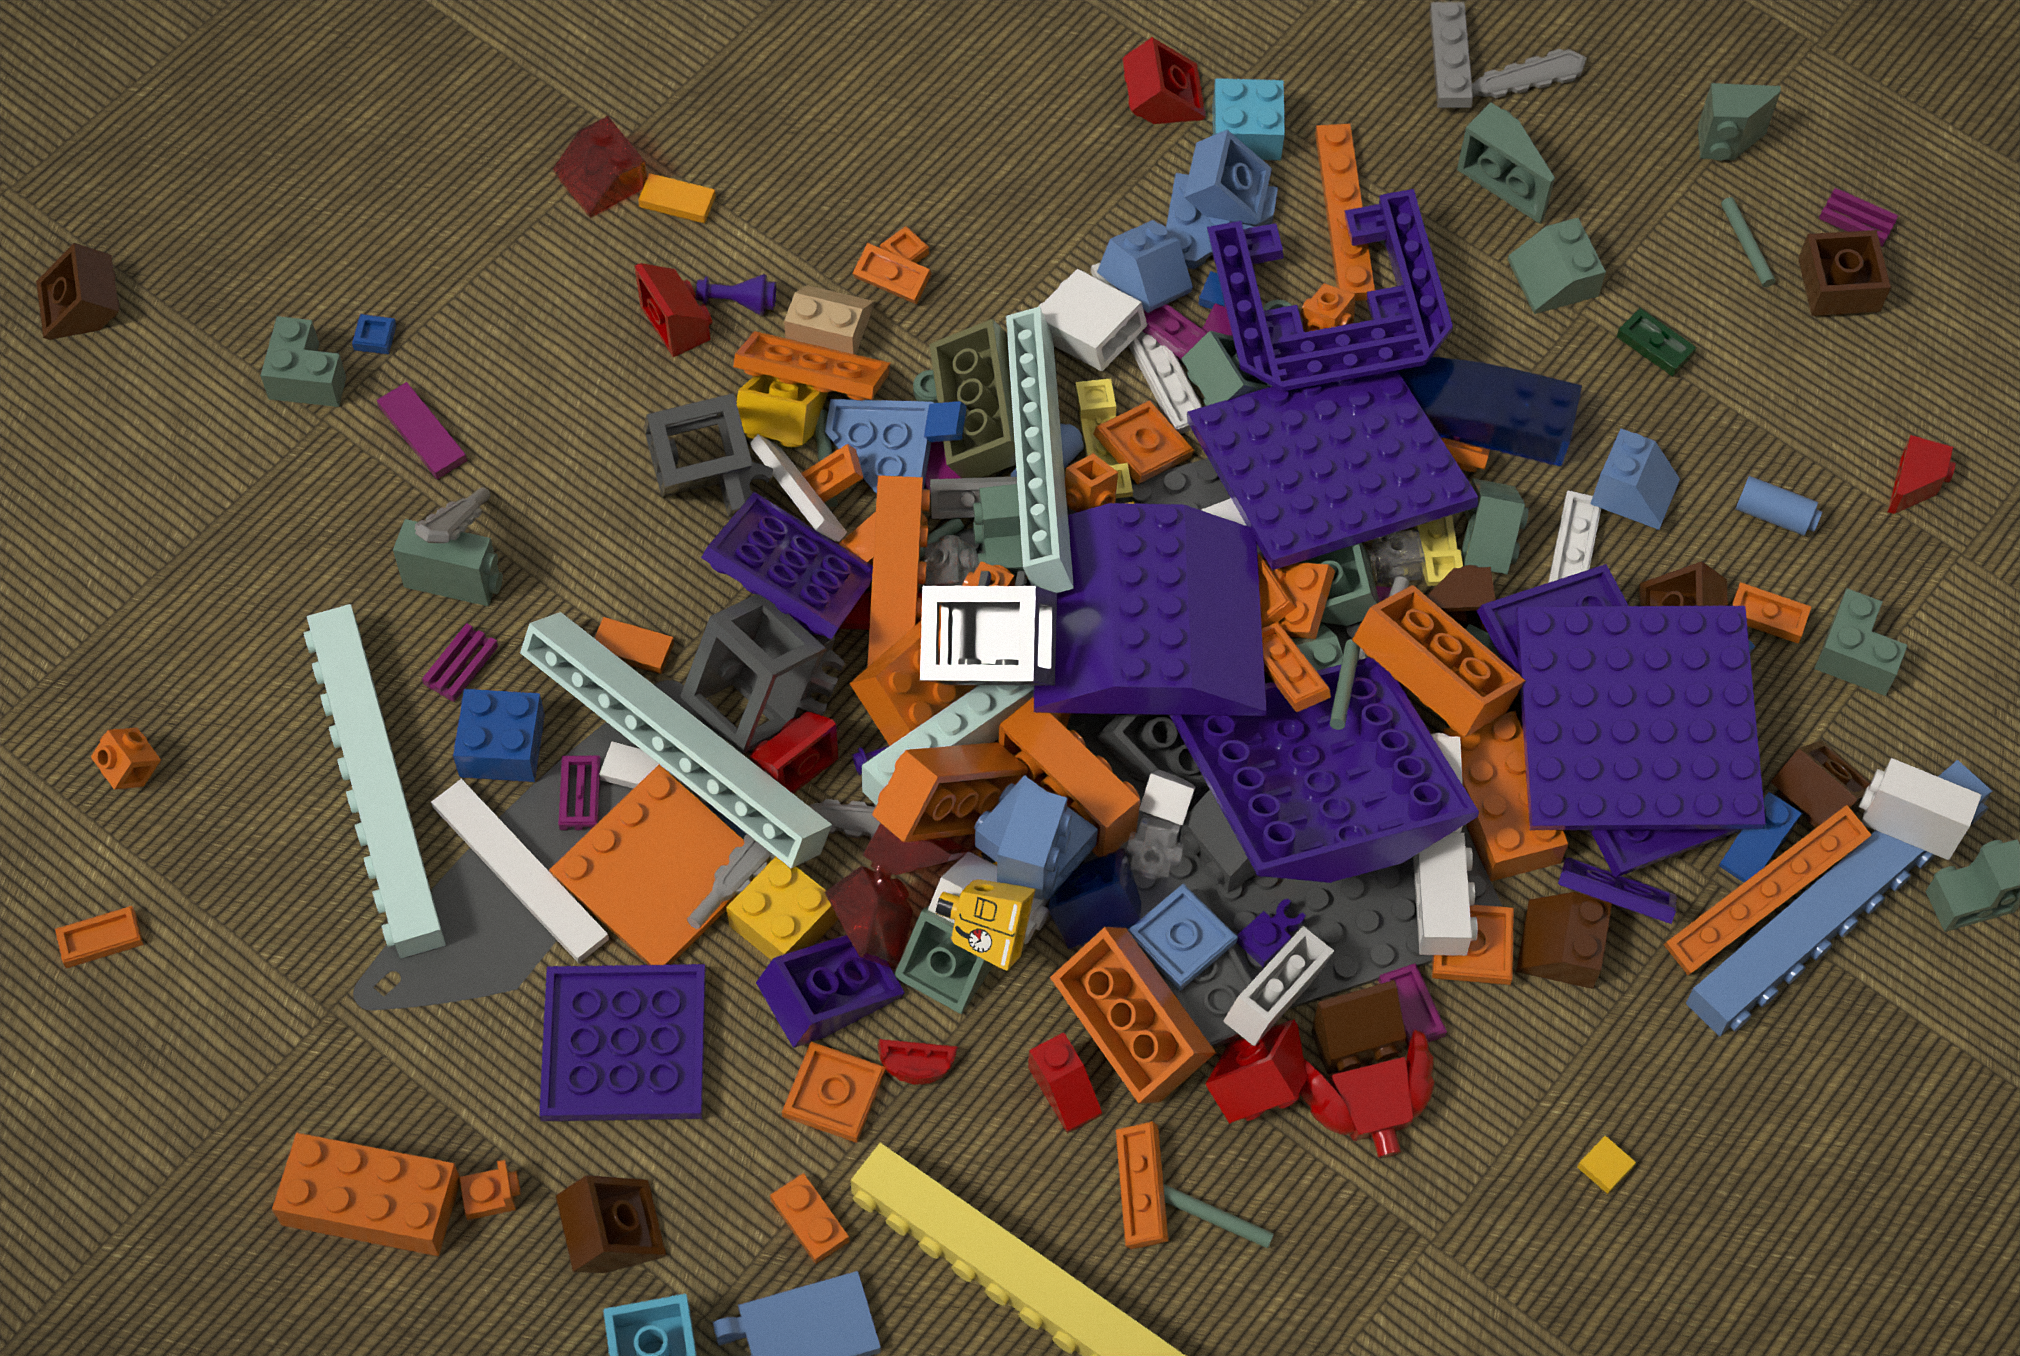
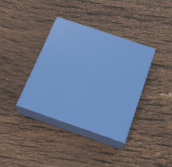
M1184 884L1128 930L1150 962L1179 991L1237 943L1238 938Z

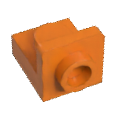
M506 1160L497 1161L498 1169L460 1177L467 1220L516 1210L514 1196L521 1195L517 1171L510 1172Z

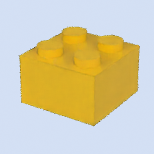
M777 857L726 907L729 926L770 960L813 946L839 919L837 899L796 866L790 868Z

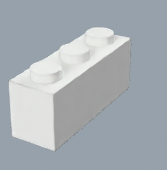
M1451 833L1413 856L1419 955H1467L1470 942L1477 940V918L1470 917V906H1474L1475 885L1474 882H1468L1467 871L1472 870V848H1465L1464 833Z
M1303 926L1238 996L1223 1022L1255 1047L1317 978L1334 950Z

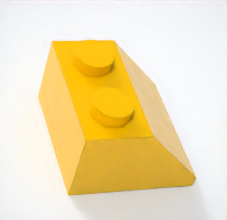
M769 375L754 376L738 390L737 407L744 433L751 439H754L759 434L764 438L778 440L781 445L786 447L802 446L814 435L828 392L817 391L811 385L803 383H782L777 377Z

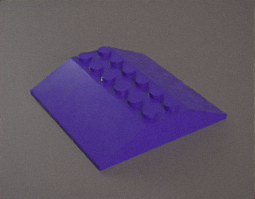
M1108 503L1068 515L1074 589L1057 593L1055 686H1034V712L1266 716L1257 542L1251 527L1184 504Z
M1368 657L1357 662L1346 724L1341 730H1335L1330 726L1341 665L1317 670V673L1329 687L1331 698L1297 713L1275 683L1270 682L1265 684L1266 716L1170 715L1257 876L1331 883L1401 864L1478 817L1479 811L1400 684L1392 677L1391 673L1374 659Z

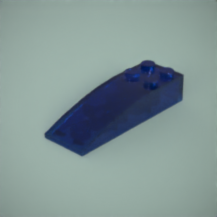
M1431 357L1427 364L1423 366L1397 370L1440 437L1453 440L1455 436L1460 438L1459 442L1562 467L1571 441L1582 385L1513 368L1442 357Z

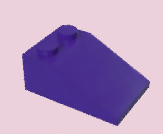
M868 929L775 957L756 981L758 988L793 1048L825 1038L896 1001L905 994Z

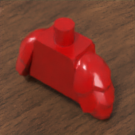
M1413 1030L1406 1060L1405 1057L1333 1074L1328 1080L1304 1059L1307 1079L1299 1094L1310 1106L1312 1116L1328 1130L1341 1135H1350L1353 1141L1372 1137L1378 1158L1401 1153V1148L1395 1131L1407 1128L1413 1122V1118L1418 1117L1425 1110L1434 1090L1435 1081L1432 1077L1434 1057L1429 1051V1044L1425 1033Z

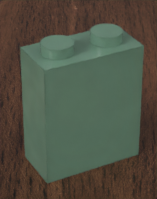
M405 519L393 548L404 588L489 606L493 594L499 593L503 580V574L499 572L497 566L498 555L494 553L491 538L460 532V536L456 540H450L448 543H427L415 534V524L418 522Z

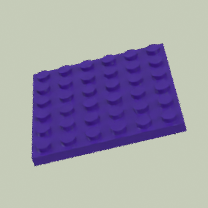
M1397 370L1287 391H1281L1271 386L1228 401L1224 400L1187 411V422L1245 524L1251 527L1257 545L1272 570L1478 507V495Z
M1745 606L1517 607L1515 618L1519 675L1526 680L1520 692L1530 830L1762 829L1766 825Z

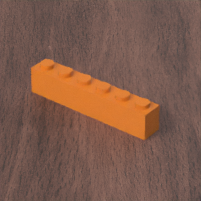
M878 475L867 667L917 624V620H922V598H918L919 584H926L927 562L920 561V549L928 547V525H922V511L929 512L930 489H924L923 477Z

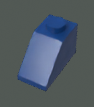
M1770 792L1763 799L1766 825L1762 829H1742L1719 864V867L1743 883L1771 862L1792 833L1802 814Z

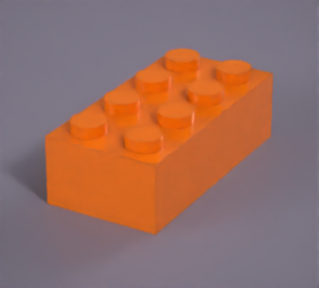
M1414 585L1371 606L1352 639L1353 642L1363 649L1367 656L1377 661L1391 673L1396 681L1406 686L1425 706L1430 707L1453 730L1459 732L1463 737L1470 735L1505 714L1526 681Z
M939 607L938 665H940L941 607ZM922 620L849 683L889 746L963 697L976 686L942 685L920 680Z
M1032 697L999 724V744L1029 767L1026 777L1049 793L1067 797V807L1098 829L1097 843L1092 851L1102 861L1136 834L1140 797L1137 790L1129 782H1122L1113 774L1110 764L1102 756H1095L1086 748L1082 737L1076 731L1066 729L1059 722V717L1056 713H1035L1034 697Z
M1516 712L1505 713L1466 737H1463L1451 727L1443 729L1442 733L1447 734L1449 737H1460L1462 784L1479 811L1478 817L1466 825L1490 881L1561 864L1568 847L1564 831L1530 830L1524 736Z
M998 742L905 750L897 759L895 771L887 786L880 792L878 804L872 816L902 842L975 834L974 826L979 817L987 810L992 812L1000 803L999 798L1004 789L1011 783L1016 785L1024 775L1026 776L1029 767Z
M1104 927L1050 977L1138 1104L1160 1103L1216 1053L1127 928Z
M296 1133L272 1210L282 1226L439 1256L459 1189L460 1176L455 1164L451 1162Z

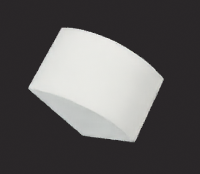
M1157 770L1150 774L1139 810L1183 826L1195 786L1178 776Z

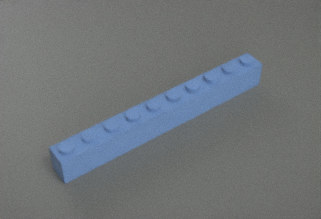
M1959 760L1955 761L1938 776L1981 794L1971 824L1975 823L1987 811L1988 807L1984 803L1992 790ZM1879 831L1873 832L1872 836L1851 851L1696 985L1686 1004L1719 1037L1729 1028L1736 1032L1750 1019L1752 1015L1749 1011L1757 1004L1762 1008L1765 1007L1778 994L1777 986L1784 980L1788 984L1795 981L1805 970L1806 967L1803 964L1812 957L1815 961L1820 959L1831 948L1832 943L1829 941L1837 934L1842 938L1845 937L1858 924L1857 916L1863 911L1868 915L1871 914L1885 900V897L1882 895L1889 888L1894 892L1900 889L1911 877V874L1908 872L1916 865L1922 869L1935 857V854Z

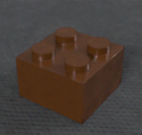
M1877 230L1807 234L1798 261L1811 316L1881 312L1891 285Z

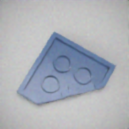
M1176 173L1166 229L1179 240L1187 268L1196 269L1206 263V258L1213 255L1207 227L1235 221L1205 216L1184 198L1189 175ZM1268 186L1260 223L1256 225L1242 223L1243 229L1272 224L1278 187Z
M830 399L825 433L838 449L846 444L856 449L863 479L876 494L878 475L923 477V485L925 486L932 442L924 438L929 404L934 402Z

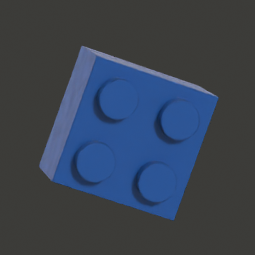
M464 689L453 753L459 777L535 782L545 718L540 693Z

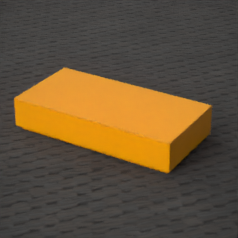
M649 173L638 202L641 208L705 223L716 194L715 189Z

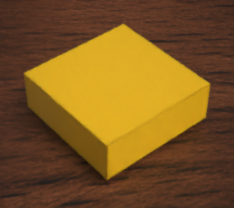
M1604 1136L1579 1162L1577 1168L1609 1194L1630 1172L1636 1162L1607 1136Z

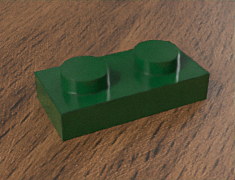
M1641 308L1618 329L1616 336L1672 377L1694 356L1697 348Z

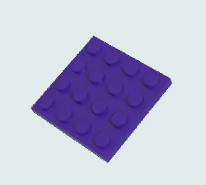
M755 492L752 493L711 541L701 557L710 563V566L715 571L731 576L742 583L747 591L761 595L774 603L776 608L782 613L793 615L806 623L808 628L814 633L825 635L830 639L834 637L872 583V565Z
M705 964L547 966L539 1111L541 1121L702 1119Z

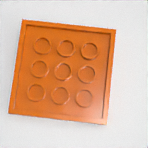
M659 764L549 869V872L570 894L647 965H671L727 910L726 907L739 895L736 894L733 898L722 902L699 929L693 928L688 923L687 918L712 891L715 872L720 866L728 865L730 862L729 855L736 847H742L745 843L737 833Z

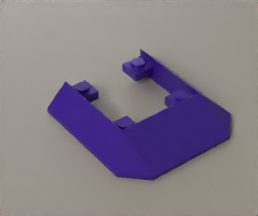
M1414 189L1379 195V204L1345 210V221L1352 246L1385 241L1397 286L1367 292V303L1372 320L1304 332L1297 305L1263 310L1252 264L1283 259V248L1276 223L1243 229L1242 221L1207 227L1241 370L1281 391H1287L1427 364L1453 331V324Z

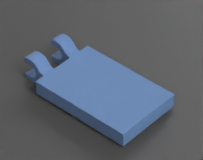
M858 1271L740 1304L738 1308L741 1317H727L713 1322L718 1345L728 1344L746 1337L751 1356H872L881 1353V1347Z

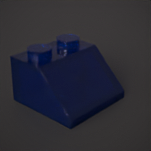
M1121 848L1078 866L1050 897L1049 912L1069 949L1080 944L1084 946L1104 927L1127 928L1128 930L1140 921L1142 902L1125 849Z

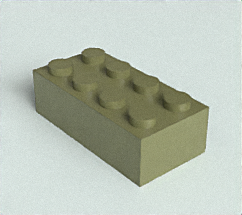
M990 319L930 343L938 403L961 401L967 406L962 440L943 441L947 466L959 477L982 478L1016 465L1007 332L993 319Z

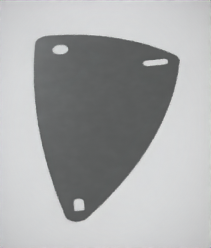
M664 680L654 684L723 739L708 722L680 697L684 685L673 680ZM605 722L566 756L600 755L602 768L611 742L635 748L639 747L609 723ZM562 759L499 817L548 871L590 831V827H583V830H575V827H568V830L559 829ZM571 765L568 817H575L577 765ZM586 765L584 817H589L592 765ZM600 780L599 821L629 794L633 788ZM469 848L431 890L446 946L400 959L396 947L388 948L386 944L356 983L353 992L354 1000L361 1008L373 1011L451 1003L517 990L558 941L480 857ZM573 896V898L585 909V906H583V905ZM389 972H398L401 976L400 982L389 993L382 996L374 986Z

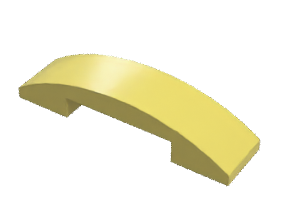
M1111 378L1076 382V396L1085 456L1087 457L1094 453L1118 472L1116 498L1132 497L1133 489L1128 463L1119 464L1093 435L1096 426L1116 417V402Z
M1452 515L1415 526L1418 552L1426 583L1428 586H1437L1453 568L1463 566L1461 550L1457 549Z

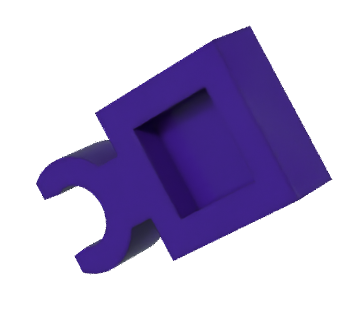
M1288 898L1278 904L1273 918L1263 911L1236 935L1238 937L1237 944L1263 968L1291 940L1292 936L1287 931H1297L1304 924L1306 914L1303 912L1293 919L1285 916L1284 913L1289 910L1291 901Z

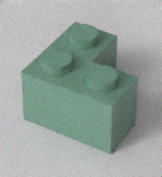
M276 317L260 376L270 400L339 407L347 378L339 353L318 351L319 341L312 320Z
M1472 478L1471 486L1478 495V507L1464 511L1468 520V526L1461 550L1464 566L1491 567L1492 572L1508 574L1510 564H1516L1520 544L1516 542L1519 529H1524L1526 526L1528 508L1525 507V503L1515 486Z
M1017 484L979 488V502L973 503L975 544H982L983 553L977 554L978 565L981 561L992 566L1001 565L1015 576L1016 583L1018 571H1024ZM1027 579L1026 585H1031L1029 579Z
M1847 588L1836 609L1814 669L1886 696L1898 673L1907 644L1872 632L1882 601Z
M2018 839L2005 843L2002 840L1991 841L1980 848L1979 854L1969 866L1960 869L1950 866L1934 874V878L1925 892L1944 932L2016 912L2020 906V843Z

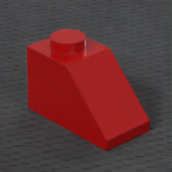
M1910 435L1900 457L1887 512L1896 514L1936 496L1943 482L1950 483L1956 466L1955 462L1950 461L1953 447Z
M1064 1032L1029 1050L1028 1068L1067 1134L1102 1116V1110L1086 1069Z

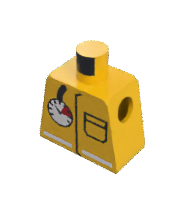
M976 879L962 890L960 897L945 891L942 892L937 902L936 914L955 920L951 940L955 945L1008 971L1021 957L1035 889Z

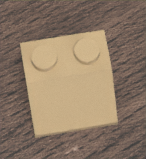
M806 285L794 293L784 320L785 337L856 355L873 310L874 301Z

